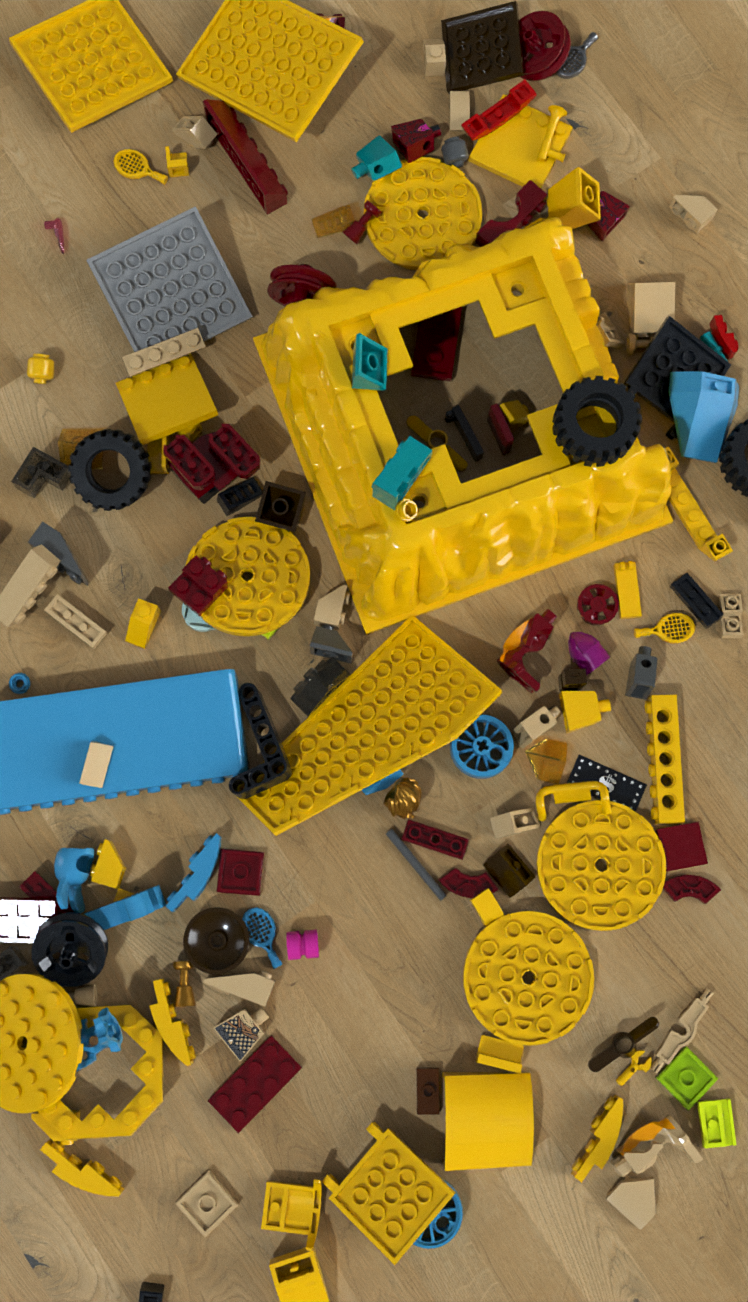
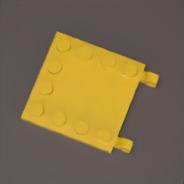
M372 1122L366 1130L377 1141L341 1184L331 1173L327 1174L321 1182L332 1192L329 1199L396 1265L456 1192L390 1128L384 1132L376 1122Z

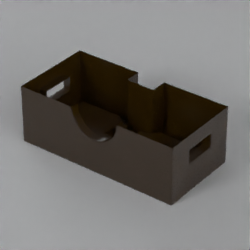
M586 669L564 670L558 677L559 692L581 690L587 684ZM579 673V676H571V674Z

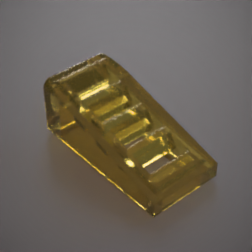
M350 204L313 218L312 224L317 238L344 231L355 219ZM338 218L340 223L337 224L335 219ZM329 220H331V224H332L331 227H329L328 222H327V221H329ZM323 222L324 230H321L319 223Z

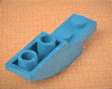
M217 833L215 836L211 834L204 841L203 845L205 847L200 853L196 851L189 859L191 864L188 867L194 873L193 875L189 873L181 882L182 888L178 892L174 890L167 898L169 903L166 907L171 912H175L187 897L196 901L208 884L215 870L221 848L222 837Z

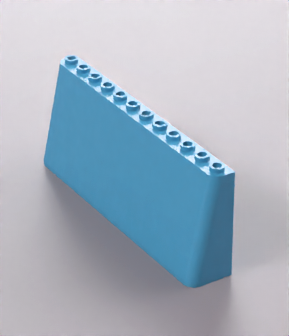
M225 669L0 701V815L10 814V810L19 809V812L31 811L33 806H40L41 809L52 808L54 803L61 802L62 806L73 805L75 800L83 799V802L97 801L96 797L105 796V799L118 798V794L126 793V796L139 795V791L148 790V793L160 792V788L169 787V790L181 789L184 784L197 787L202 786L205 781H212V784L223 783L225 778H232L249 770L241 701L238 694L239 686L235 670ZM91 741L114 746L103 788L79 784Z

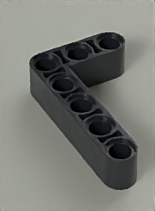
M252 683L241 685L238 694L265 763L231 778L229 789L240 799H247L288 780L292 775V768L263 696ZM254 691V695L251 698H247L248 693ZM257 710H262L259 716L254 717V713ZM265 728H269V732L262 736L261 732ZM272 747H277L275 753L269 754V750ZM284 765V770L277 774L276 769ZM264 774L263 781L257 783L258 776ZM245 783L244 789L237 792L238 786Z

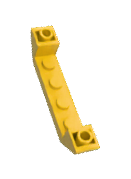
M668 446L665 448L671 467V493L668 500L698 549L715 562L733 552V549L723 533L718 536L716 535L676 470L679 462Z

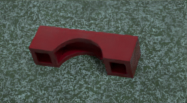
M529 180L516 195L515 204L518 214L513 219L505 222L490 219L477 232L475 242L482 247L490 244L500 234L508 230L521 229L523 226H528L534 219L533 216L537 212L540 214L547 206L548 194L533 181Z

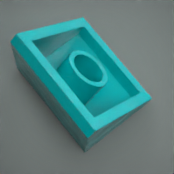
M361 333L356 334L353 347L352 388L386 390L388 349Z

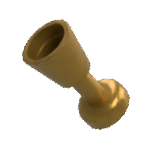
M174 961L173 968L180 970V986L176 988L174 1007L196 1006L192 985H189L188 970L193 969L194 966L190 961Z

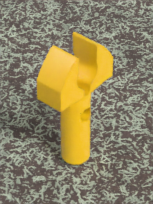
M636 1050L635 1054L630 1057L631 1065L616 1079L620 1086H623L637 1070H643L646 1073L651 1068V1057H648L644 1063H638V1058L645 1052L644 1050Z

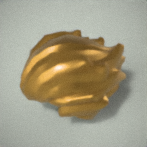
M408 777L400 778L401 780L397 781L387 793L383 805L388 808L393 817L399 816L403 819H414L413 812L417 811L421 803V788L415 779Z

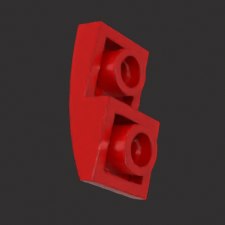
M714 315L709 323L712 335L718 346H722L724 356L728 360L732 359L738 351V341L734 338V333H727V324L723 322L722 315Z

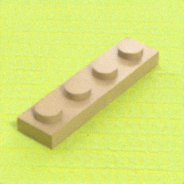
M196 328L126 355L122 359L129 376L133 377L205 349L206 346L199 329Z

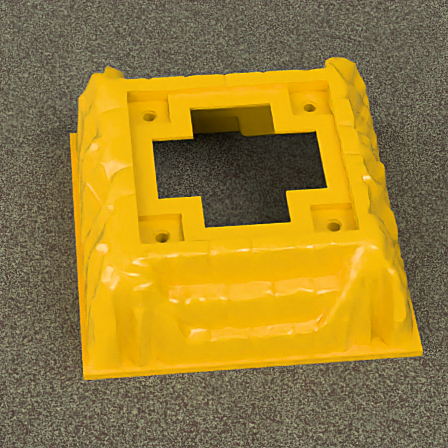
M558 217L539 218L524 229L508 230L500 234L490 244L482 247L454 244L447 249L443 259L432 258L422 262L412 278L387 277L375 279L370 282L365 290L356 287L347 289L321 288L312 299L287 304L278 312L274 322L269 325L267 333L253 337L258 355L366 635L404 622L411 615L417 617L673 523L666 505L671 493V467L666 449L660 444L645 448V446H641L637 437L626 455L618 458L615 463L609 464L606 462L602 467H597L596 463H592L591 467L584 466L585 462L581 460L576 463L572 460L573 456L571 454L566 456L562 452L564 447L557 445L555 441L557 435H553L552 428L554 423L552 421L558 404L526 416L542 455L462 484L446 445L443 444L432 448L431 459L403 498L410 499L413 502L422 501L424 503V507L418 508V513L413 520H400L396 510L394 511L372 497L373 488L371 486L383 471L388 460L397 453L396 449L399 445L377 390L352 388V348L354 347L356 334L361 333L388 349L387 376L413 367L399 328L479 301L494 339L535 325L563 393L566 389H570L571 385L576 381L581 384L582 379L586 377L594 380L596 376H603V380L607 381L609 378L615 379L614 383L617 384L619 374L615 364L612 363L608 348L604 346V339L596 325L600 308L595 299L591 297V288L587 278L584 279L580 262L574 255L575 243L572 227L563 226ZM518 291L521 293V295L516 296L512 292ZM588 406L580 409L576 415L580 428L590 436L598 438L613 435L617 429L613 416L601 407Z

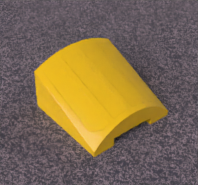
M442 1072L445 1080V1160L442 1161L444 1170L532 1166L534 1114L531 1074L516 1072Z

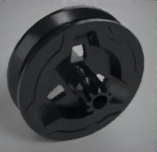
M75 912L60 913L50 917L40 926L32 945V960L37 971L51 982H56L60 986L65 987L81 986L95 979L102 971L108 953V939L104 929L91 917ZM56 952L60 953V957L58 959H55L53 957V954H55ZM81 952L88 956L87 960L78 958Z

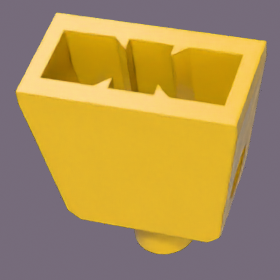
M562 691L559 694L566 734L599 723L601 721L600 713L611 711L610 700H598L596 691Z

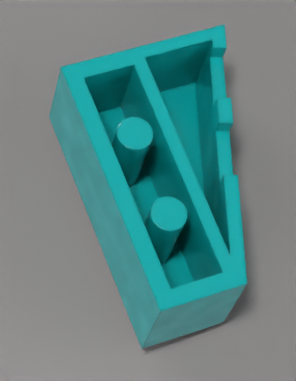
M411 436L406 441L402 440L396 449L397 453L388 460L383 471L371 486L373 488L372 497L394 511L398 502L405 497L432 456V449Z

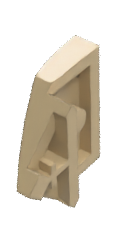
M625 1176V1180H621L606 1197L639 1230L656 1214L654 1177L644 1179Z

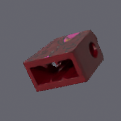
M422 119L391 126L393 144L408 163L434 150V138L441 136L438 124L428 127Z
M601 191V220L587 225L603 241L626 217L630 206L607 192Z

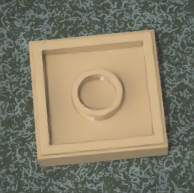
M210 1170L175 1202L176 1206L204 1238L239 1205Z

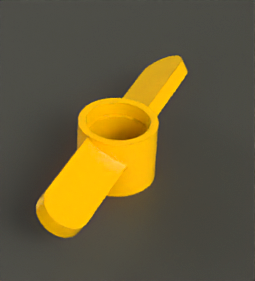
M415 415L407 419L408 426L427 442V447L430 449L435 448L430 442L432 438H442L453 465L461 471L467 468V462L448 445V436L444 431L432 430Z

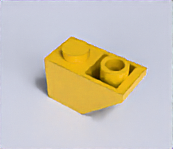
M104 839V843H100L97 849V855L99 856L97 864H93L90 871L91 881L118 889L120 888L126 867L113 842Z

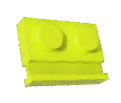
M731 1099L697 1101L702 1147L736 1146Z

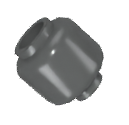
M459 137L445 140V144L441 147L445 164L454 165L457 168L463 167L464 162L469 158L466 142Z

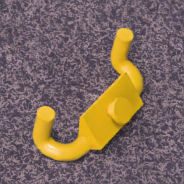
M583 781L543 787L537 792L535 798L538 819L540 821L547 819L544 797L546 795L554 794L555 804L591 800L590 790H598L600 792L603 814L608 815L611 813L607 786L598 781Z

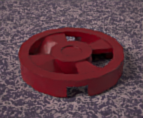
M602 584L586 587L577 599V610L582 619L591 625H604L611 621L618 612L619 601L617 595L611 588ZM595 589L597 596L593 597L590 590ZM612 596L614 604L606 605V599ZM582 606H589V610L584 612ZM603 612L606 619L598 620V614Z

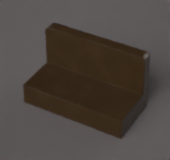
M509 844L483 864L509 898L526 887L535 878V875Z

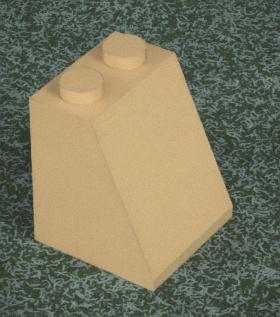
M675 282L627 283L630 333H636V337H648L650 332L657 333L666 317L670 316L675 320Z

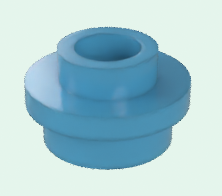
M16 673L9 680V687L16 694L27 692L31 685L29 677L24 673ZM22 680L24 682L23 686L17 687V682Z

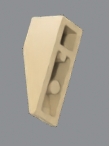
M260 970L259 974L247 973L205 978L203 983L265 1007L276 980L271 979L272 974Z

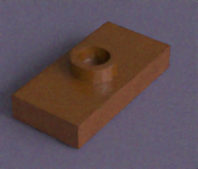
M416 1068L417 1115H439V1068Z

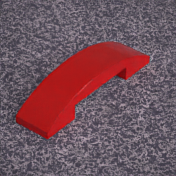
M524 79L511 88L507 96L482 114L478 115L476 113L462 123L461 127L472 141L480 139L517 115L537 96V93Z

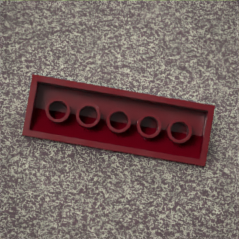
M204 100L206 121L217 133V140L265 213L268 215L286 205L288 195L286 187L278 182L275 170L268 167L265 155L258 152L255 140L252 137L249 138L245 125L237 120L234 108H229L221 100Z

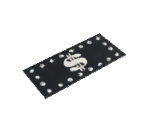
M578 755L567 783L583 781L601 782L607 786L610 801L628 806L635 812L647 784L582 755ZM590 790L592 796L601 799L598 790Z

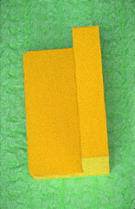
M169 435L148 443V459L152 464L150 474H169V460L163 453L164 445L167 446L169 444Z
M481 1035L475 1061L480 1064L521 1074V1058L524 1046Z

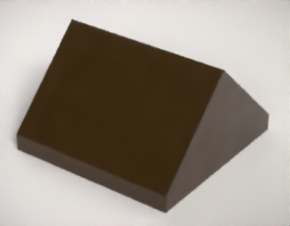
M266 481L255 522L296 532L303 514L306 492Z

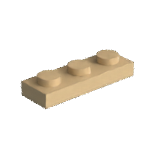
M58 594L44 609L46 613L93 649L97 647L107 634L104 629Z

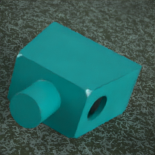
M379 135L356 153L359 164L351 168L356 179L367 174L375 181L400 169L402 165L396 150Z

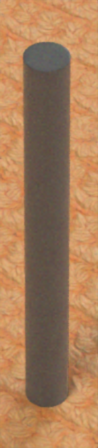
M389 830L386 833L387 837L440 901L447 896L394 830Z

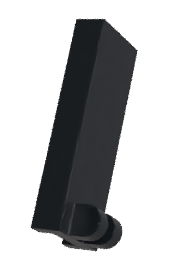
M457 405L446 412L445 421L447 423L454 421L474 461H479L483 458L484 451L463 411Z
M688 573L671 584L670 588L706 629L723 617L724 614Z

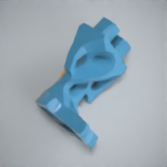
M104 1008L98 1013V1018L93 1019L94 1026L90 1028L87 1026V1018L81 1020V1043L84 1044L83 1052L87 1053V1058L78 1064L76 1072L95 1062L96 1054L109 1047L111 1052L121 1051L122 1031L118 1021L108 1008ZM93 1036L98 1037L99 1042L97 1045H91L89 1042Z

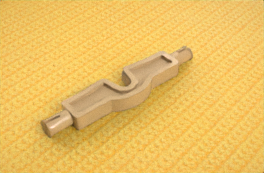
M706 988L701 997L694 998L688 1008L678 1017V1023L685 1028V1033L680 1035L674 1030H670L667 1033L662 1045L655 1053V1056L658 1058L650 1068L653 1072L658 1074L664 1063L670 1064L680 1048L688 1045L694 1039L697 1032V1024L708 1010L709 1006L706 1004L714 994L711 990Z

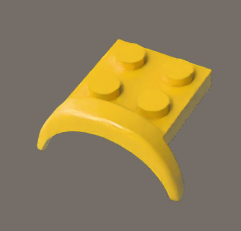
M314 1179L313 1186L267 1180L261 1229L308 1235L306 1250L312 1251L320 1219L322 1201L321 1181Z

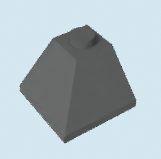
M316 626L310 643L311 654L351 664L352 651L340 634L331 626Z

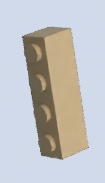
M42 544L29 551L0 594V621L7 627L14 624L19 625L25 619L26 615L24 613L26 610L33 607L37 601L35 597L45 590L47 580L52 578L58 571L56 567L60 560Z

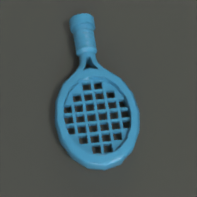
M261 908L248 909L244 913L242 920L251 932L249 935L252 934L253 936L250 938V943L267 951L273 969L283 965L272 947L276 935L274 920L268 912ZM254 913L257 915L255 917H258V920H255L256 926H253L251 921L253 918L250 919L249 917L250 915L253 916Z

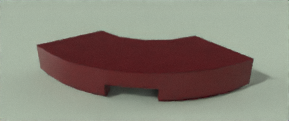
M456 867L438 880L450 892L466 898H473L489 888L492 894L499 890L486 872L479 876H469L463 874Z
M695 875L672 877L666 880L663 886V890L674 902L683 897H692L698 899L703 904H707L721 891L712 881Z

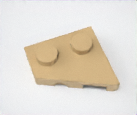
M603 312L599 315L596 325L604 339V346L619 349L625 344L607 313Z

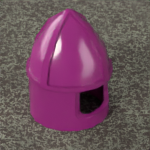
M584 632L570 633L568 640L570 656L573 663L575 662L580 669H586V676L611 657L600 644V641L592 635Z

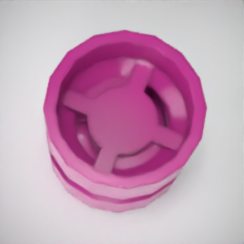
M317 929L305 930L303 934L299 931L286 932L288 960L301 959L302 955H305L307 959L319 958Z

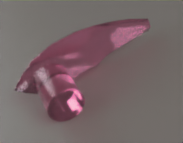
M57 217L54 221H45V229H54L61 253L64 254L63 226L60 218Z

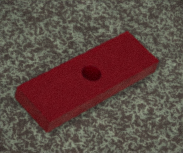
M409 819L401 839L463 860L469 842L467 838ZM432 836H437L439 842L433 843L431 840Z

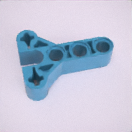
M160 885L84 913V915L94 919L106 930L146 916L167 904Z

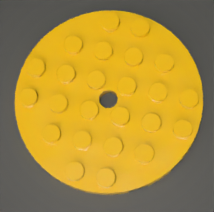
M420 157L411 163L404 159L400 161L402 165L400 169L372 182L365 202L367 200L371 202L382 214L378 218L372 216L365 225V228L374 247L392 263L407 269L417 270L424 261L431 260L432 258L443 259L447 249L454 244L473 246L475 243L476 235L480 230L482 222L481 200L474 184H471L465 177V173L454 165H447L441 162L440 159L431 157ZM420 210H425L428 213L424 219L417 214Z
M256 517L233 518L217 527L213 526L192 547L186 561L187 565L196 555L200 559L204 556L211 562L213 570L217 571L219 569L227 576L228 588L200 617L215 629L236 636L262 635L286 624L304 604L310 586L309 561L299 540L285 529L255 522ZM245 572H251L254 575L248 581L242 578V574Z
M601 800L577 804L562 812L551 822L544 832L538 847L536 868L541 890L549 904L559 915L582 928L610 931L627 927L641 919L652 909L665 883L666 857L661 840H659L652 825L642 815H639L628 806L610 801L611 813L605 815L602 811ZM598 859H603L607 864L606 869L602 872L597 870L595 866Z
M537 911L512 912L485 926L471 943L463 966L464 993L475 1017L495 1036L518 1045L546 1044L567 1034L575 1027V1024L582 1015L586 1013L594 989L593 964L583 940L562 920ZM527 971H531L534 974V980L530 984L524 983L522 978Z
M31 973L16 974L0 980V1107L14 1113L37 1112L57 1103L73 1085L76 1079L75 1073L78 1064L82 1062L84 1044L81 1043L80 1029H82V1023L77 1008L68 993L58 983L51 982L42 975ZM24 1037L28 1041L26 1048L21 1047L23 1045Z

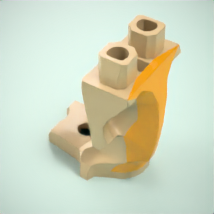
M667 1115L659 1122L647 1123L634 1131L622 1146L617 1147L616 1151L619 1155L612 1159L610 1163L622 1177L631 1171L636 1174L642 1173L654 1164L658 1152L668 1142L683 1152L691 1163H698L703 1158L673 1117Z

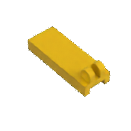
M633 561L615 563L613 566L620 619L641 618L642 612L636 563Z

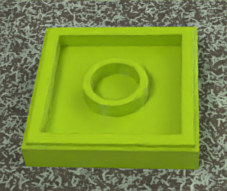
M684 1046L670 1064H667L655 1077L688 1111L718 1080L715 1074L687 1046Z

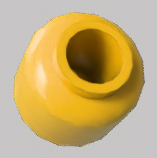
M33 354V357L28 359L27 376L34 379V383L46 384V380L53 379L54 361L50 359V355Z

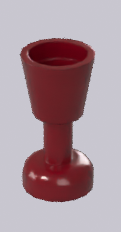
M368 200L364 203V208L367 211L360 220H355L342 232L356 245H358L366 230L364 226L371 217L378 218L382 214Z

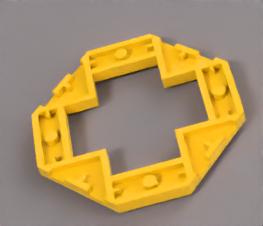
M131 1005L77 1008L80 1020L87 1018V1026L90 1028L94 1026L93 1019L98 1018V1013L104 1008L109 1009L120 1027L146 1051L131 1068L146 1085L115 1119L98 1104L81 1121L61 1100L49 1108L38 1111L65 1140L132 1136L163 1102V1038L159 1031Z

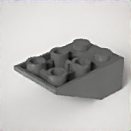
M42 521L28 543L32 548L42 544L60 560L56 567L58 572L63 574L65 571L75 583L79 585L84 583L88 586L89 582L66 540L60 532Z

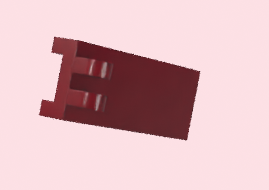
M36 870L19 886L30 898H56L57 891ZM69 903L67 909H61L58 905V914L74 912Z

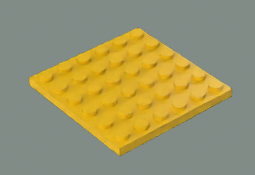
M87 0L9 38L10 44L71 133L173 82V77L119 0Z

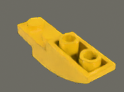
M164 978L153 981L158 1003L150 1005V1010L156 1027L173 1054L186 1066L192 1065L193 1059L196 1056L193 1045L189 1046L187 1038L190 1036L188 1023L184 1024L183 1019L174 1022L173 1017H177L174 1004H170L168 997L171 995L169 982H165Z
M616 1094L614 1097L607 1099L603 1106L605 1108L600 1116L597 1115L591 1122L590 1126L592 1128L590 1131L597 1137L595 1140L591 1139L587 1143L585 1154L582 1158H577L571 1167L573 1169L571 1174L581 1183L594 1164L603 1169L615 1147L623 1116V1099Z
M50 1139L40 1149L57 1164L52 1173L70 1185L83 1191L103 1196L119 1197L124 1191L123 1183L113 1175L110 1177L104 1172L105 1168L99 1162L94 1161L93 1163L90 1160L83 1167L81 1165L82 1161L74 1154L70 1156L64 1151L65 1147L60 1145L59 1141H52Z

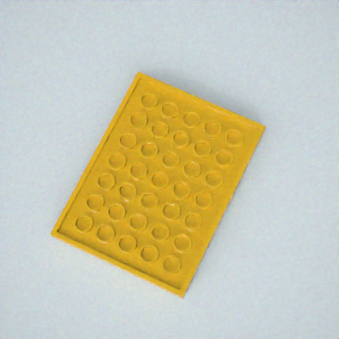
M225 0L176 75L184 82L217 100L224 101L228 106L297 143L364 41L362 37L289 0Z

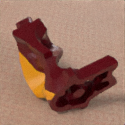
M549 609L542 615L539 613L535 614L534 617L518 626L505 641L503 654L497 659V663L508 676L517 681L531 694L540 689V683L528 673L523 665L522 657L526 653L538 652L544 648L554 628L552 624L557 618Z

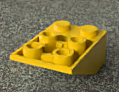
M305 1247L270 1259L269 1267L280 1302H330L314 1247L312 1251H307Z

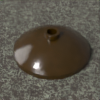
M221 907L208 908L196 914L188 923L183 938L184 951L191 964L204 973L215 975L227 973L239 966L247 955L250 943L249 931L242 918L235 912ZM217 936L222 939L220 945L214 943V938Z

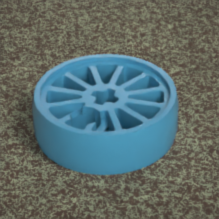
M481 714L472 723L477 738L465 730L463 733L473 742L461 740L458 737L450 742V754L454 764L462 773L476 779H487L498 775L509 765L514 753V741L510 730L501 720L490 715ZM477 723H485L483 736H480ZM491 724L497 730L488 738L486 734L488 726ZM498 732L502 733L503 740L491 742V739ZM457 743L471 746V748L458 751ZM477 743H486L485 748H487V750L483 749L482 751H479V746L477 745ZM506 743V750L498 744ZM498 749L502 755L501 759H492L490 751ZM473 752L465 762H462L459 755ZM474 756H477L475 767L473 770L469 768L466 764ZM481 757L483 758L486 771L477 770ZM488 762L497 765V768L491 770Z
M444 1179L442 1180L456 1192L452 1197L454 1206L445 1207L429 1225L431 1237L422 1238V1233L413 1245L426 1249L441 1247L450 1242L460 1229L463 1219L462 1203L455 1188ZM455 1211V1217L451 1218L448 1212ZM442 1216L448 1218V1224L444 1228L436 1225L437 1220ZM433 1229L442 1235L434 1237Z

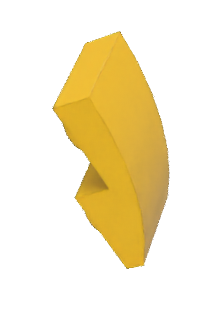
M489 888L469 900L480 916L484 926H488L494 920L504 916L502 909Z

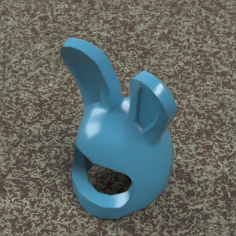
M60 848L56 853L54 872L59 880L56 900L61 909L68 908L69 896L71 908L75 913H83L85 911L81 885L87 881L90 875V867L95 856L93 848Z

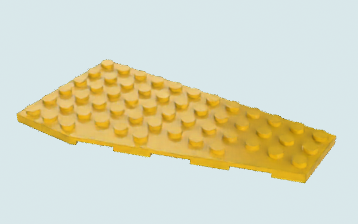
M411 615L282 742L292 768L291 777L252 797L238 799L277 836L454 741L502 694V690L416 617ZM284 765L276 769L277 774L284 770ZM264 774L258 776L257 783L263 781ZM245 783L238 786L237 792L244 789Z

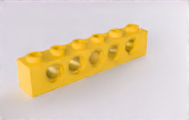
M651 695L644 704L645 713L648 714L649 722H646V734L650 736V743L647 744V754L651 756L648 773L649 777H652L650 797L653 798L654 807H651V818L655 819V824H681L685 822L677 695ZM658 712L665 715L666 720L664 723L658 721ZM659 733H662L666 736V744H663L658 740ZM660 754H664L667 756V765H664L660 762ZM662 775L669 778L670 783L668 786H664L661 783ZM664 796L668 797L671 801L669 808L662 804Z

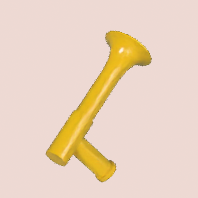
M551 105L548 107V111L551 113L550 123L541 144L537 160L545 162L548 156L563 163L566 154L549 148L557 123L561 117L567 115V111L560 106Z

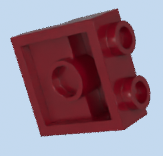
M196 555L182 569V574L168 587V590L200 617L228 588V583L226 580L227 576L221 570H213L211 562L203 556L200 559Z

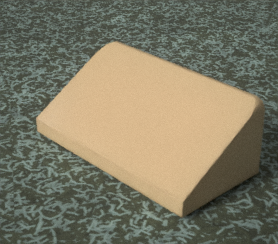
M97 741L90 742L79 784L103 788L114 746Z

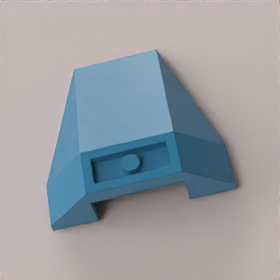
M703 371L670 372L669 396L681 457L717 463L738 406L739 385L735 378Z

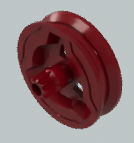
M535 11L519 20L524 76H520V78L527 81H540L557 72L566 61L571 47L569 31L560 18L549 11ZM547 43H553V46L548 48ZM529 54L534 55L529 61H526Z
M309 264L281 265L271 271L270 279L272 282L268 285L267 293L275 302L286 306L301 300L312 299L319 289L324 287L337 288V285L333 278L320 270L314 269Z

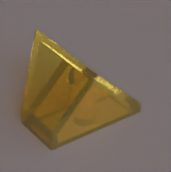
M547 738L525 750L538 778L537 780L559 784L566 764L568 743Z

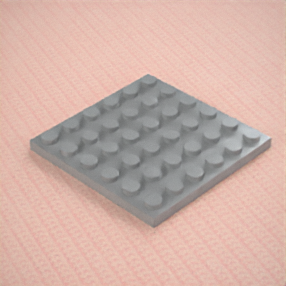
M196 206L86 260L134 352L196 328L199 329L203 341L206 342L252 319V315Z

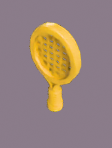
M124 149L114 156L115 169L126 178L140 179L150 176L164 185L168 181L167 175L150 169L147 158L139 151Z
M670 613L662 617L653 628H634V637L640 638L641 636L654 634L667 643L678 644L692 637L695 632V624L688 615Z

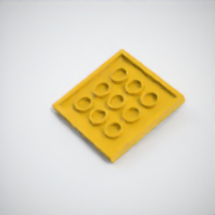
M527 105L504 125L478 139L468 161L523 187L531 180L538 187L542 188L556 162V159L548 156L545 162L537 160L551 116ZM559 120L549 149L561 152L573 127Z
M191 354L116 382V386L142 445L218 416L214 402Z

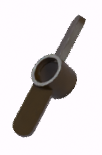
M650 1017L629 1033H617L613 1037L611 1045L589 1060V1069L592 1072H598L619 1056L622 1058L632 1057L636 1052V1043L659 1027L658 1019ZM621 1039H630L632 1046L628 1051L620 1052L617 1050V1043Z

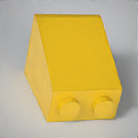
M580 167L572 170L548 189L547 218L558 217L563 226L572 227V229L601 220L599 182Z

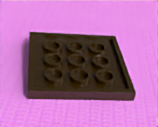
M516 1L441 20L446 54L445 75L448 94H450V91H464L524 76L519 12Z

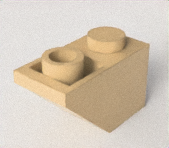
M675 195L669 206L673 214L679 216L686 226L696 234L713 220L718 211L705 196Z
M347 585L340 586L318 600L314 625H328L336 630L339 629L340 624L344 625L346 612H343L344 604L348 605L350 599Z

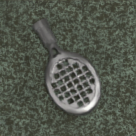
M591 32L581 46L570 47L569 53L571 52L572 55L568 54L570 57H567V60L556 72L559 77L570 79L582 72L587 60L586 49L598 39L597 34Z

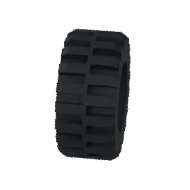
M596 376L594 380L586 377L582 379L581 384L576 381L571 385L570 389H566L562 394L553 415L552 422L554 425L552 430L553 435H557L555 440L557 445L563 446L562 452L566 456L571 454L574 462L578 463L581 460L585 462L584 466L591 467L592 463H596L597 467H602L606 462L609 464L615 463L618 458L625 456L632 447L641 428L639 425L642 422V415L639 413L641 409L639 402L634 403L636 396L632 391L628 393L625 390L627 386L623 383L617 385L614 383L615 379L609 378L607 381L603 380V376ZM588 406H597L607 410L616 422L617 429L615 433L603 438L588 435L580 428L577 422L576 415L578 411Z
M748 419L736 426L723 443L722 453L719 455V462L723 463L720 466L721 473L726 474L724 477L727 483L731 482L733 484L731 488L735 491L739 489L742 491L741 495L746 497L748 496V462L744 450L748 444Z
M118 429L97 431L83 438L71 454V464L68 465V471L71 472V477H69L70 483H74V491L77 495L80 494L83 497L81 500L85 503H91L92 507L96 509L104 508V511L123 509L137 501L148 488V483L152 476L150 474L152 464L148 459V451H145L140 441L134 439V436L130 433L126 434ZM105 450L117 451L127 460L130 467V475L122 487L107 489L95 480L91 466L93 459L100 452Z

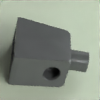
M639 647L638 654L631 661L625 696L646 700L654 689L657 657L651 656L652 649L650 647Z

